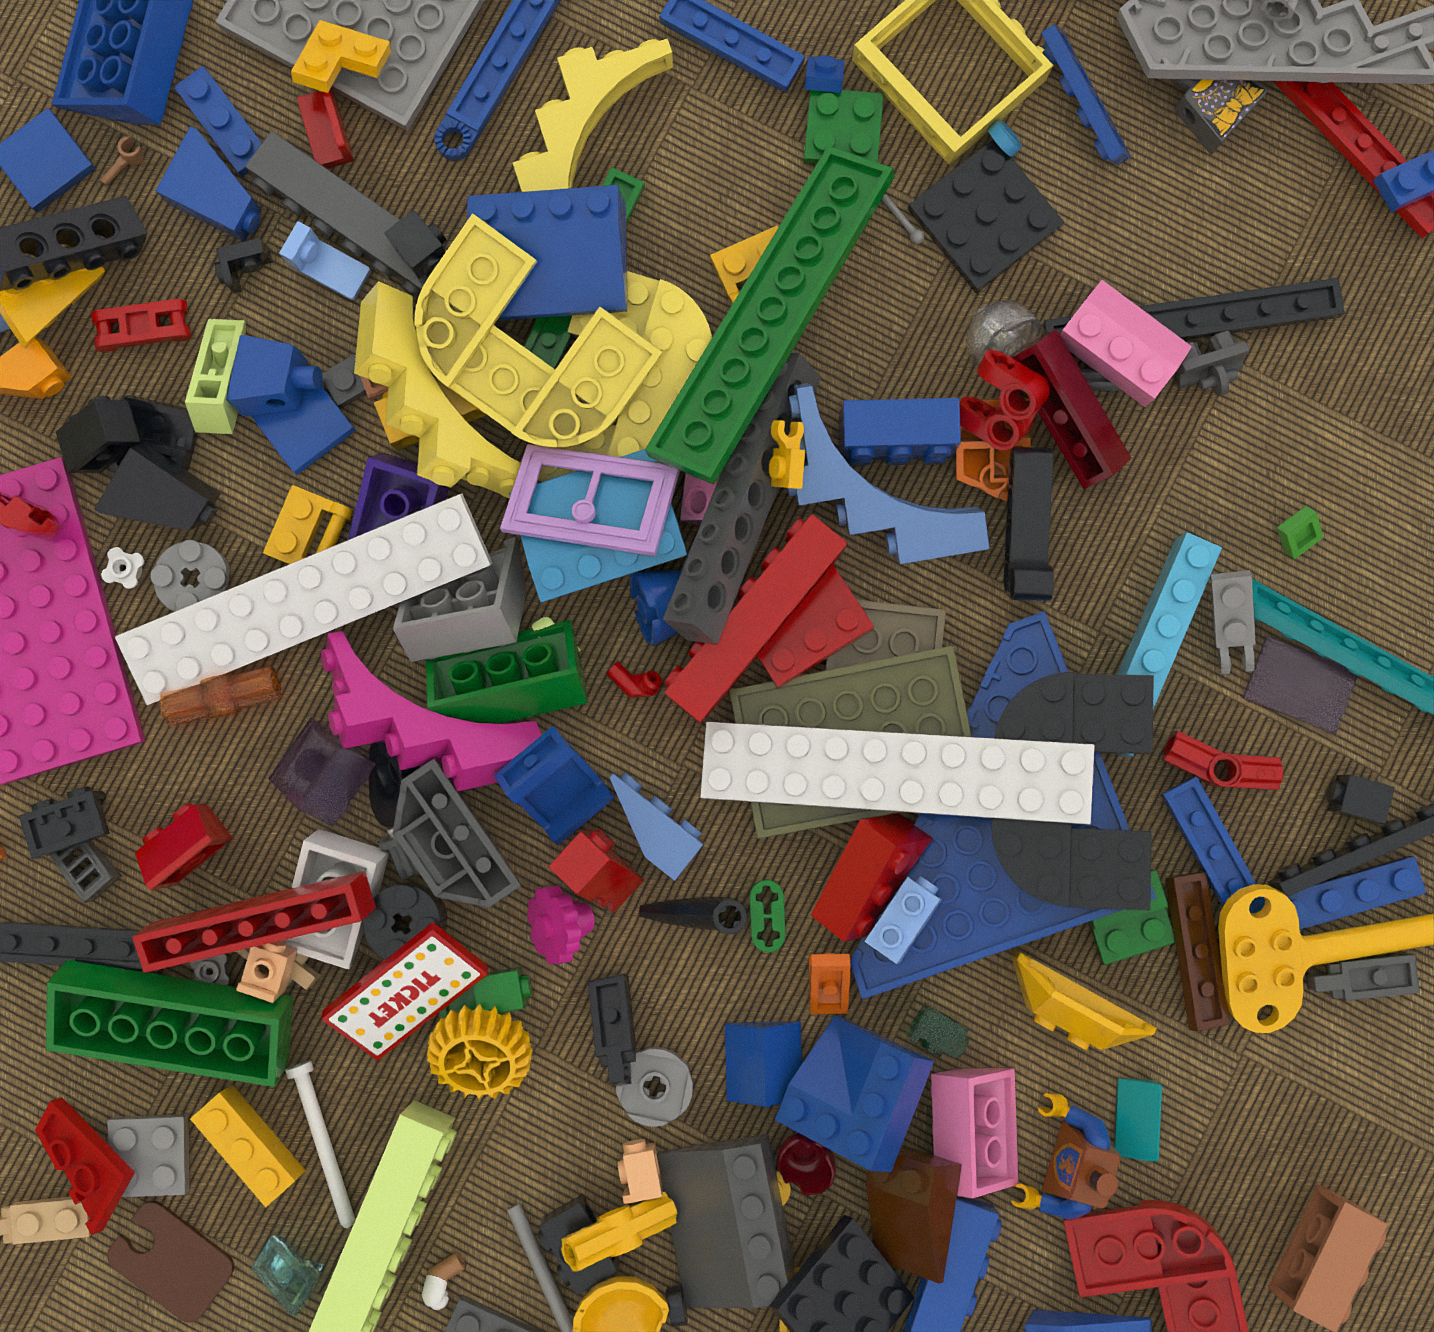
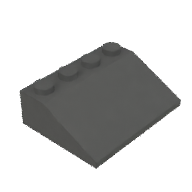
M769 1134L657 1152L663 1190L673 1200L677 1210V1223L671 1226L685 1306L692 1308L747 1309L768 1307L796 1274Z

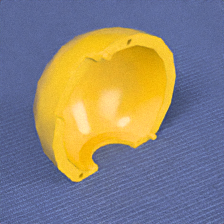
M615 1276L596 1284L581 1299L573 1320V1332H660L662 1323L666 1322L669 1306L666 1299L652 1284L637 1277Z

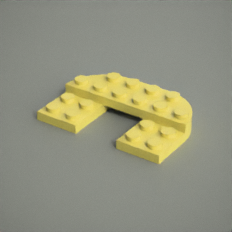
M472 213L426 280L418 297L414 325L416 326L419 350L426 365L445 386L451 388L522 440L539 446L561 448L580 445L596 438L617 420L663 352L602 307L597 309L556 369L494 326L538 261Z
M627 271V312H614L610 314L662 351L663 354L620 413L616 426L611 425L596 438L580 445L552 448L621 457L647 447L712 339L710 327L703 312L687 293L662 279L658 281ZM594 314L572 315L568 333L579 336ZM542 465L538 480L544 482L578 470Z

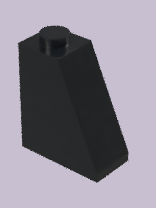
M144 442L128 450L94 510L100 514L191 530L201 524L206 526L213 519L218 510V507L214 504L221 493Z

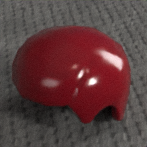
M800 1133L789 1136L779 1146L776 1164L784 1183L791 1182L799 1187L801 1194L806 1196L821 1194L833 1184L836 1173V1161L832 1150Z

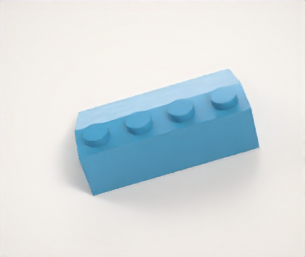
M645 449L621 456V458L659 463L657 460L648 457ZM575 471L536 484L527 513L576 521L572 515V507L577 501L586 498L593 473ZM602 474L593 501L596 515L589 523L639 531L653 482ZM672 502L656 556L520 535L540 602L688 555Z

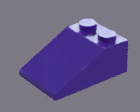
M383 452L368 457L348 540L446 500L449 487L438 485L429 479L418 476L417 463Z

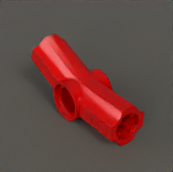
M1174 731L1173 735L1168 739L1161 758L1162 761L1193 776H1197L1205 784L1212 787L1279 790L1283 780V766L1281 765L1280 757L1223 753L1180 731ZM1219 760L1223 761L1228 769L1227 776L1223 780H1219L1214 774L1215 764Z

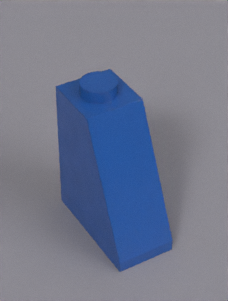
M190 126L155 191L167 204L245 242L248 235L257 229L262 210L200 132Z

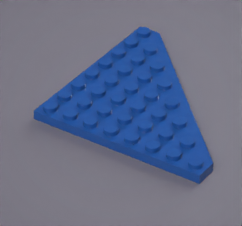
M1045 611L1008 625L999 648L980 684L975 699L967 712L972 737L994 739L1002 713L1010 701L1022 689L1043 677L1068 672ZM1094 753L1091 824L1071 823V828L1130 830L1101 754ZM920 813L915 825L933 839L876 919V923L907 877L916 882L918 877L921 876L939 889L935 895L942 899V901L900 964L894 963L864 942L868 935L861 939L851 958L850 964L861 997L865 999L1124 909L1066 907L1041 901L1021 889L1002 867L993 845L992 818ZM1151 885V900L1156 899Z

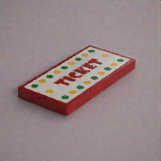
M432 922L323 1009L321 1020L378 1061L488 974V965Z

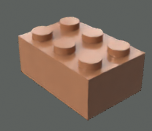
M1317 1184L1268 1288L1294 1312L1333 1332H1337L1340 1325L1344 1324L1350 1316L1352 1309L1351 1301L1357 1289L1361 1288L1368 1278V1266L1374 1253L1378 1252L1385 1243V1230L1388 1224L1360 1205Z

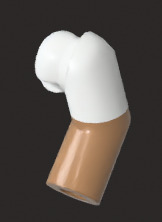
M459 1252L453 1253L427 1271L422 1298L425 1305L430 1306L434 1310H440L448 1303L447 1281L466 1269V1263Z

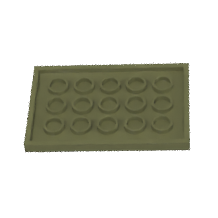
M953 646L802 675L779 689L771 681L729 690L736 724L972 737ZM751 802L758 839L898 813L895 811Z

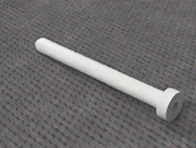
M311 1060L301 1062L285 1069L288 1079L294 1078L339 1222L344 1228H348L354 1225L355 1216L309 1072L314 1070Z

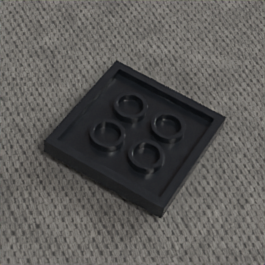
M994 139L911 202L907 209L975 293L982 290L1059 230L1064 224L1061 217L1016 162L998 146Z
M844 1215L769 1306L790 1332H888L915 1297L855 1219Z

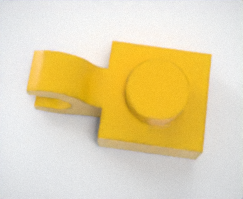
M773 420L771 435L778 443L779 448H773V457L769 463L771 487L802 489L805 450L800 449V442L804 433L803 423L791 422V430L787 436L784 432L785 421Z

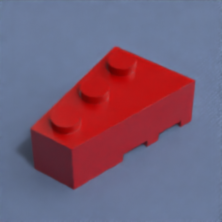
M899 813L860 819L810 916L844 942L866 937L874 928L876 919L933 838Z
M601 829L581 831L548 866L577 895L591 902L598 898L596 903L603 908L606 906L613 913L645 880L612 850L616 843Z

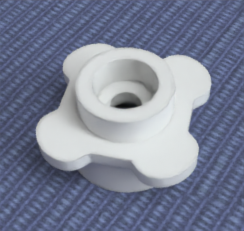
M119 547L110 549L107 554L109 558L107 568L101 573L102 579L107 583H122L127 589L136 587L138 579L142 574L143 556L139 553H124ZM121 565L126 566L125 571L120 570Z

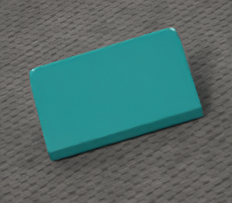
M1117 1077L1114 1148L1121 1157L1150 1162H1158L1162 1084L1156 1080Z

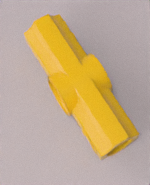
M663 1192L662 1197L643 1200L631 1206L625 1205L597 1217L596 1223L581 1228V1230L561 1239V1252L565 1262L571 1267L573 1272H576L606 1257L622 1255L641 1246L643 1239L677 1223V1210L673 1200L667 1196L666 1192Z

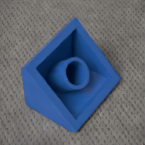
M801 1021L725 1023L727 1101L763 1107L782 1103L790 1081L802 1065Z

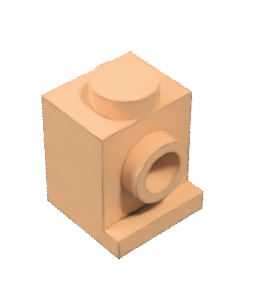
M285 940L251 947L241 982L238 983L236 991L271 1003L276 1001L286 991L298 949L288 946ZM261 965H266L268 969L262 968Z
M637 1139L622 1144L624 1154L623 1160L618 1161V1171L621 1184H628V1187L623 1192V1203L628 1204L662 1197L663 1185L655 1142L646 1144L645 1139Z

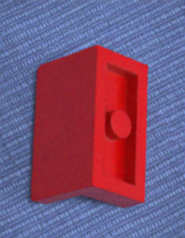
M332 87L328 93L317 91L296 97L314 161L326 169L353 162V154Z

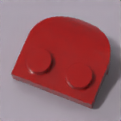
M0 492V524L8 529L13 528L40 539L53 538L63 527L47 508L16 495L14 498H11L9 495Z

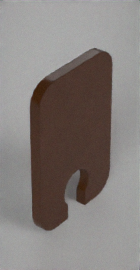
M149 1201L143 1204L130 1220L139 1227L148 1228L153 1233L154 1245L152 1249L147 1252L135 1250L131 1241L123 1234H120L108 1250V1262L113 1269L178 1319L184 1322L196 1321L204 1314L234 1272L233 1259L165 1205L158 1201Z

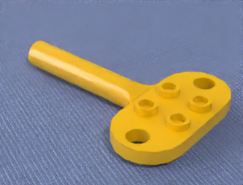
M1252 884L1241 888L1229 897L1220 912L1218 925L1222 979L1228 1012L1243 1028L1255 1033H1271L1284 1028L1295 1018L1302 1006L1304 992L1303 976L1311 966L1434 945V914L1311 935H1301L1295 905L1280 890L1269 885ZM1257 897H1264V907L1257 913H1250L1249 906L1251 902ZM1265 1005H1272L1273 1009L1270 1016L1266 1019L1258 1020L1257 1014L1260 1008Z

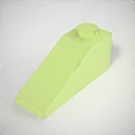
M208 319L185 400L195 432L233 434L238 411L226 398L240 335H246V323L244 320Z

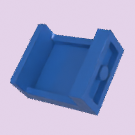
M554 726L493 775L507 797L515 805L518 803L546 831L556 845H559L572 835L580 826L614 799V795L601 777Z

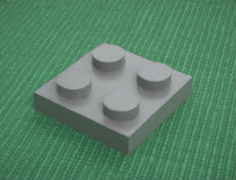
M188 1114L112 1117L107 1120L108 1145L135 1171L122 1197L185 1195L190 1191Z

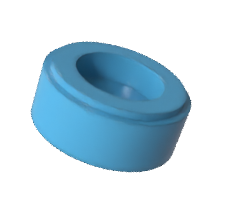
M997 120L988 129L994 141L1010 157H1013L1022 148V143L1017 135L1002 120Z

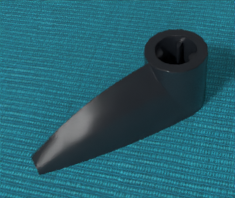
M732 897L674 899L644 904L639 907V917L688 928L716 930L725 934L739 932L743 929L747 920L745 906L741 901ZM731 905L735 906V912L740 911L741 917L740 919H734L733 925L729 926L724 924L725 919H719V912H725L726 906Z

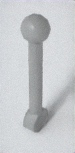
M885 193L882 198L883 203L909 232L911 242L914 244L922 243L925 238L924 233L913 227Z

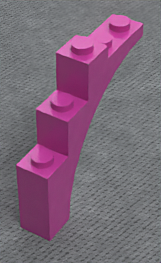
M343 631L328 633L326 649L321 651L323 668L325 672H331L333 677L332 689L335 702L333 712L328 714V720L332 734H338L343 749L385 740L387 752L390 757L396 756L400 770L425 765L432 759H435L437 762L442 761L445 776L452 779L458 792L498 783L493 775L542 735L536 721L513 724L475 723L447 717L422 708L393 692L371 674L353 652Z

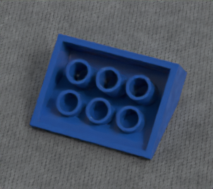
M79 0L52 105L64 110L134 125H161L193 0Z
M618 185L467 196V220L473 213L538 261L498 320L595 314L599 307H602L608 313L627 312L626 204Z

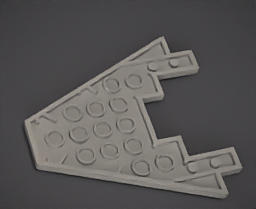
M1129 0L1119 9L1117 20L1147 78L1306 81L1320 83H1434V60L1428 51L1434 49V5L1373 26L1359 0H1345L1322 8L1318 0H1299L1291 19H1282L1279 22L1266 18L1265 12L1260 9L1262 0Z

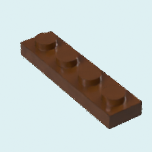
M1206 872L1167 877L1165 880L1189 1030L1202 1031L1230 1025Z

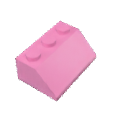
M1103 280L1099 282L1060 333L1061 338L1071 353L1144 407L1157 397L1192 348L1191 345Z
M1015 1068L952 1069L931 1074L934 1155L962 1164L957 1196L976 1198L1018 1184Z

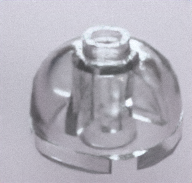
M1003 300L990 305H983L973 314L972 322L968 328L966 337L968 352L977 366H979L985 352L988 350H997L1012 357L1023 347L1040 338L1043 325L1036 318V315L1023 304Z

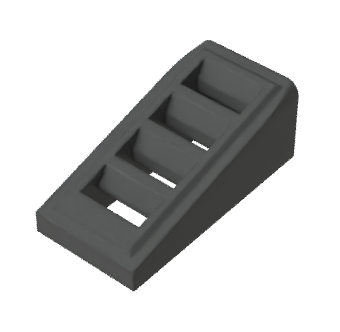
M92 840L49 855L84 903L97 899L122 877ZM81 847L83 852L70 862L67 857L77 848ZM86 859H89L91 864L80 873L76 868ZM97 870L100 875L89 884L86 878Z

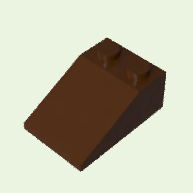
M902 1145L892 1172L868 1170L866 1190L874 1245L888 1264L938 1284L943 1283L962 1164Z

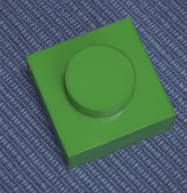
M1305 506L1277 527L1284 553L1293 559H1296L1324 538L1317 512L1308 506Z

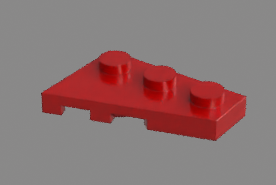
M832 564L757 654V658L777 689L872 631L874 625Z
M62 1097L51 1100L35 1132L55 1169L65 1172L73 1187L68 1193L75 1205L82 1204L89 1217L85 1225L90 1234L94 1235L104 1230L135 1171Z

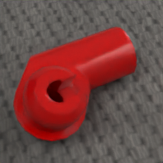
M619 661L606 672V675L631 698L651 697L659 692L662 685V678L656 671L631 674Z

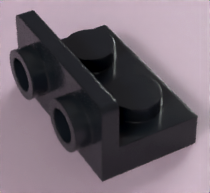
M89 786L81 787L67 792L68 799L56 803L54 799L40 801L31 805V812L19 815L31 859H40L110 834L100 801L106 799L105 793L103 791H93Z

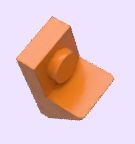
M825 953L811 954L809 956L810 1014H848L850 954Z

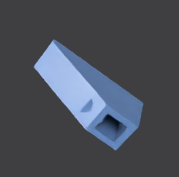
M613 773L610 780L644 857L675 881L704 844L698 839L702 832L685 819L681 824L677 823L669 816L672 809L656 796L649 801L639 793L643 786L627 773H624L621 778Z

